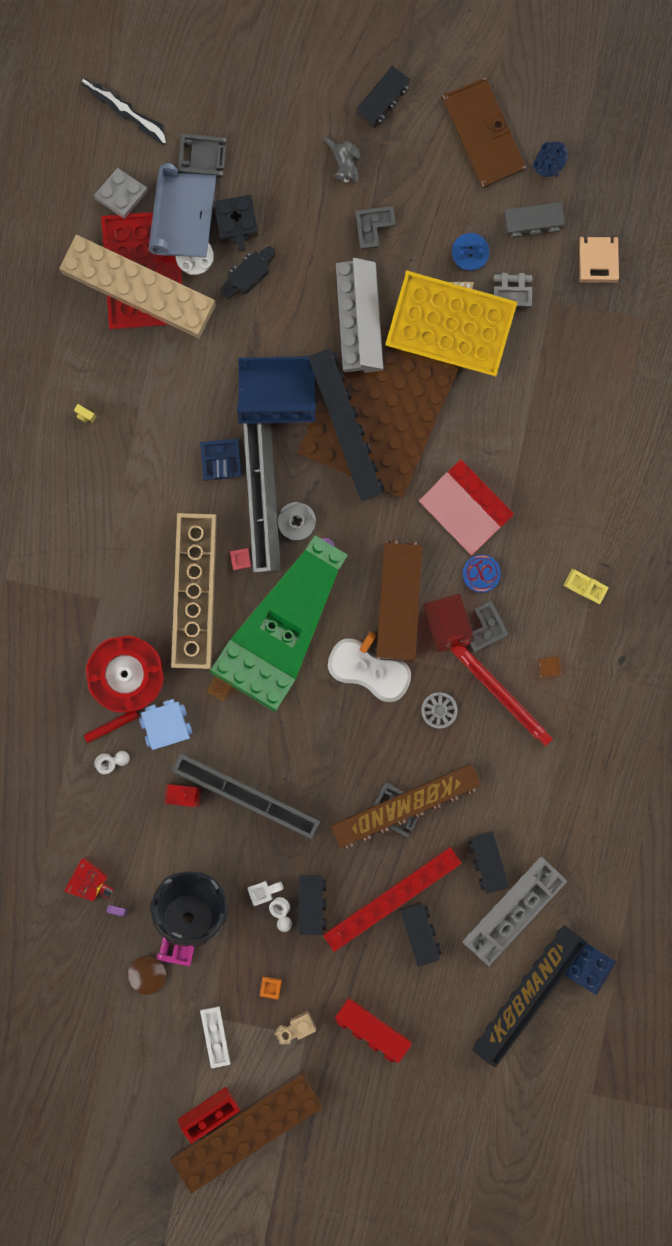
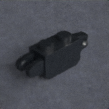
M267 246L260 253L257 251L248 253L242 259L243 262L239 266L235 265L229 270L228 280L221 287V293L229 299L238 292L247 294L269 274V263L276 256L275 249L272 246Z

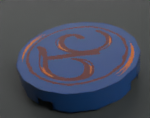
M487 555L471 557L463 568V580L467 587L475 592L485 593L491 591L500 580L501 570L498 563Z

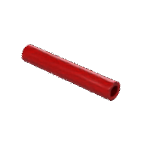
M137 711L128 712L84 734V738L87 743H90L139 718Z

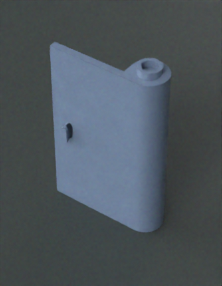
M170 163L159 167L149 241V251L156 255L207 258L216 175L178 173V169Z

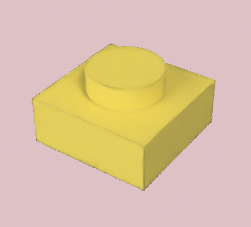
M79 404L74 409L76 414H78L77 418L85 423L87 421L93 423L96 418L94 413Z

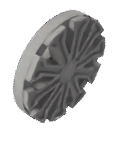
M433 693L422 704V717L431 727L445 728L456 719V702L446 693ZM434 696H438V703L434 699ZM443 696L447 698L444 703H442ZM431 700L434 706L428 704L427 701ZM451 701L452 706L446 707V705ZM425 707L432 709L431 711H424ZM453 709L454 713L451 714L447 710ZM433 714L430 719L426 718L427 715ZM445 715L451 717V720L448 721ZM437 717L436 724H432V721ZM441 718H442L443 721H444V725H441V724H440V719H441Z

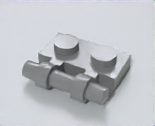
M508 273L494 274V282H501V286H494L495 296L516 301V307H532V287H525V283H532V275H525V273H519L518 275H508ZM508 282H518V287H508Z

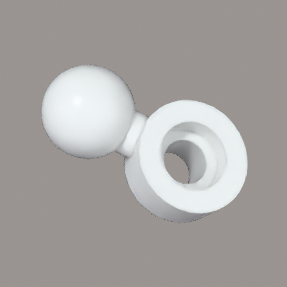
M125 751L117 752L115 757H111L109 754H101L95 759L94 765L101 774H109L113 771L116 764L119 766L127 765L130 757Z
M275 898L271 902L269 910L274 917L279 918L277 921L278 929L282 932H287L292 928L291 919L286 917L290 910V905L284 898Z

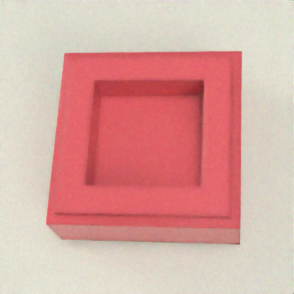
M249 548L230 551L233 571L252 567Z

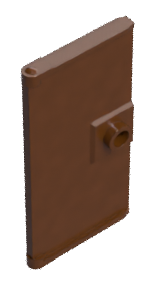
M486 77L441 96L477 175L481 188H486L495 182L526 169Z

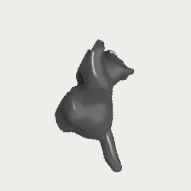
M324 137V141L334 152L339 165V170L333 177L344 182H349L351 178L353 182H358L359 175L354 162L360 158L359 149L349 141L335 145L330 138Z

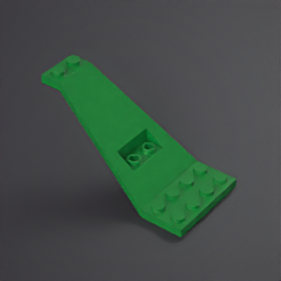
M315 535L302 555L230 639L211 668L210 673L276 712L296 680L336 575L348 555ZM268 625H273L274 629H270ZM285 635H289L291 639H286Z

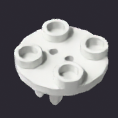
M208 243L207 258L176 256V261L183 272L190 275H199L205 273L211 267L214 253L211 245Z

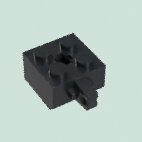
M252 195L214 201L221 243L232 241V244L237 243L239 253L246 252L244 241H249L250 237L259 236ZM238 216L239 221L235 222L234 217Z

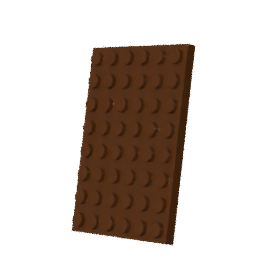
M380 324L384 370L366 373L364 370L344 373L342 352L338 359L339 363L336 366L338 371L342 370L346 381L342 383L344 389L348 388L352 399L349 402L351 407L355 406L359 417L355 419L357 425L361 424L365 435L362 438L364 443L368 442L372 453L368 455L370 461H375L378 469L375 472L377 480L381 479L385 488L382 491L403 499L460 366L386 346L390 328ZM322 396L315 412L316 422L310 423L297 454L352 477Z

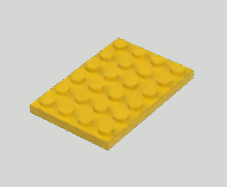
M406 270L386 346L496 377L517 302Z

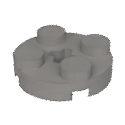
M292 502L282 508L278 517V527L285 537L293 541L304 540L315 529V514L306 504ZM295 516L298 519H302V521L300 522V526L298 527L297 525H292L291 523L294 521L293 517Z

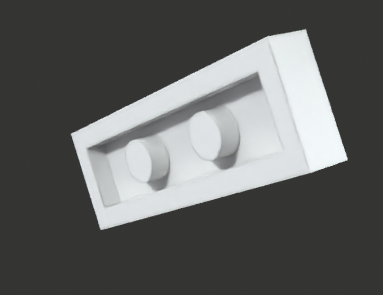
M220 1006L200 1010L211 1068L230 1065Z

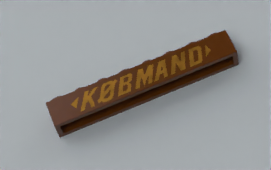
M467 764L334 823L329 827L339 848L344 847L345 850L355 845L354 842L361 839L363 842L372 838V834L377 831L381 834L390 830L389 826L395 823L399 826L408 822L407 818L413 815L414 818L424 815V811L429 808L435 810L442 807V803L447 800L450 803L460 799V794L465 792L467 795L478 791L476 787L481 786V783L473 765Z

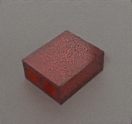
M461 594L423 604L437 652H447L453 647H464L474 642L473 632Z

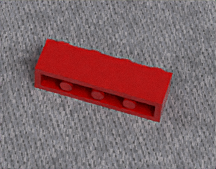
M349 997L335 1015L336 1023L340 1027L351 1029L353 1036L359 1040L365 1039L369 1042L368 1046L374 1051H382L385 1054L384 1057L391 1063L394 1061L399 1063L412 1045L409 1039Z

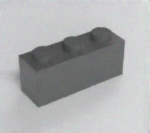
M562 202L506 209L503 214L506 237L520 238L523 234L537 236L545 231L557 233L565 225Z

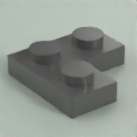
M393 206L355 211L360 250L379 248L377 229L395 227Z
M492 601L474 609L482 627L465 636L473 651L476 652L509 635Z

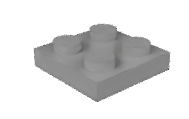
M117 168L95 193L94 197L97 201L125 219L145 196L148 189Z

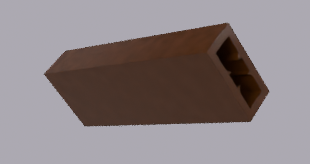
M389 540L388 543H384L376 659L415 662L423 546L419 545L418 542L399 544L400 541Z

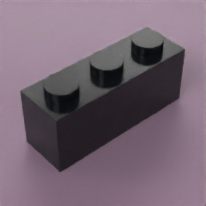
M392 65L357 107L356 115L373 128L377 124L381 125L386 119L385 114L389 109L392 111L398 104V98L401 95L405 96L409 91L410 79Z
M491 830L470 836L471 841L468 842L470 853L474 852L476 860H473L475 871H479L481 879H478L481 890H485V893L488 894L509 888L494 832Z
M299 875V935H323V930H326V918H323V911H326V899H322V891H326V879H322V875Z
M421 902L400 909L417 966L440 960L441 948L439 943L435 944L433 936H436L433 924L429 925L427 920L430 917L428 907H423Z

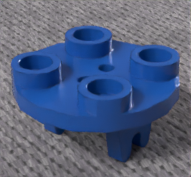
M463 234L453 244V261L460 269L467 271L478 270L485 266L489 258L490 250L488 243L478 234Z

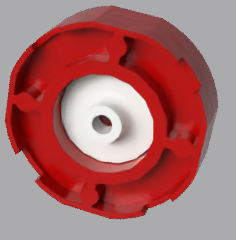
M122 636L105 640L98 645L91 657H89L86 666L88 689L91 695L102 706L114 712L125 713L148 707L159 696L164 685V670L159 653L149 643L134 636ZM125 671L128 672V676L126 678L123 677V673Z

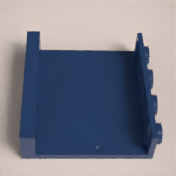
M308 356L238 358V424L316 422L315 374Z

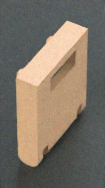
M584 237L579 238L580 283H618V237L613 238V243H611L610 237H587V243H584ZM590 270H608V276H590Z

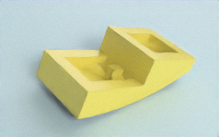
M571 569L563 585L597 604L601 603L609 588L575 569Z

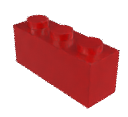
M224 1087L177 1120L181 1131L192 1144L238 1113L240 1109L227 1087Z

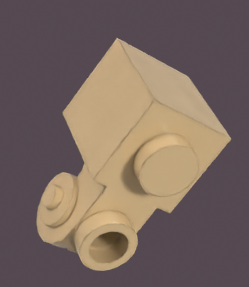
M306 1011L291 1018L290 1025H280L274 1034L277 1036L279 1044L284 1045L291 1043L290 1041L296 1037L299 1040L315 1032L316 1026L309 1012Z

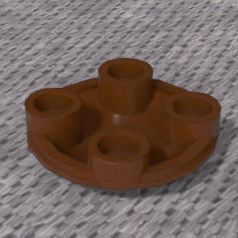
M142 956L131 964L128 970V980L130 986L136 992L150 995L158 992L163 987L167 971L158 959L152 956Z

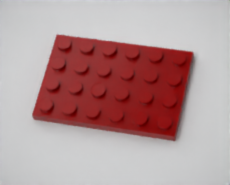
M153 212L129 214L125 219L119 215L101 216L104 248L183 285L182 269L178 266L176 256L156 255L149 251ZM107 295L109 330L171 326Z

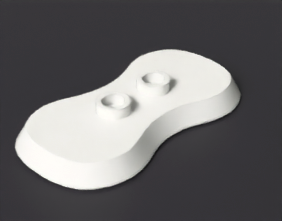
M343 639L334 646L329 656L328 669L336 680L362 685L368 688L377 698L385 702H395L406 693L411 681V671L404 661L376 659V654L372 653L369 649L366 653L361 652L359 649L362 643L355 639Z

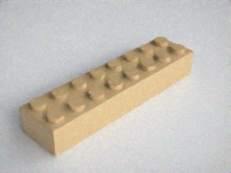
M78 235L75 236L59 268L62 274L199 339L216 306L215 300Z
M177 513L171 668L211 669L217 532V516L214 514Z

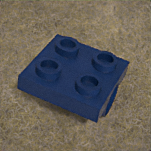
M238 438L200 442L204 481L242 477Z
M587 943L567 970L565 976L597 995L615 966L616 961Z

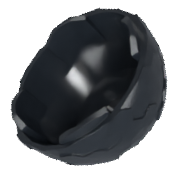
M187 871L174 873L166 877L157 888L150 903L151 918L159 934L167 941L181 947H197L212 940L221 931L228 914L225 891L218 881L203 872ZM191 915L194 921L186 923L183 921V917Z

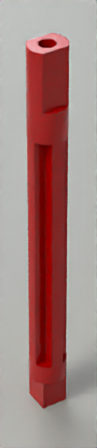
M454 635L444 643L535 739H538L544 747L553 740L534 717Z

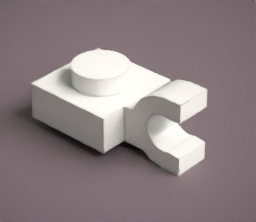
M267 881L248 887L254 906L272 900V893L284 889L282 881L268 886Z

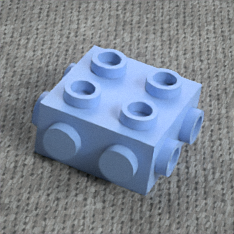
M172 699L163 702L164 706L156 708V705L144 708L145 712L141 713L142 717L139 720L142 729L146 728L147 736H145L148 747L155 750L191 739L192 729L190 723H186L184 716L187 715L184 704L180 705V702H175Z

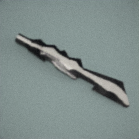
M86 78L82 80L81 85L86 87L100 102L107 103L122 118H130L139 124V130L160 144H166L161 123L133 111L131 103L122 101L120 95H115L112 90L105 89L101 84H94Z

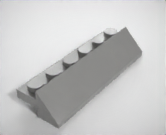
M353 258V261L336 263L343 371L346 373L364 370L366 373L384 370L376 263L358 258Z
M540 857L462 942L483 962L490 966L568 881L543 857Z

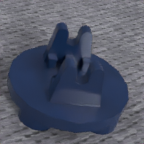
M545 142L532 164L533 168L543 177H552L554 175L558 178V172L562 170L567 162L568 149L560 142Z

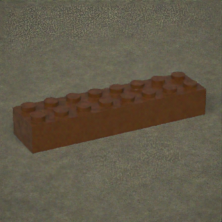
M301 1071L194 1143L187 1145L172 1155L170 1161L192 1194L323 1108V1103Z

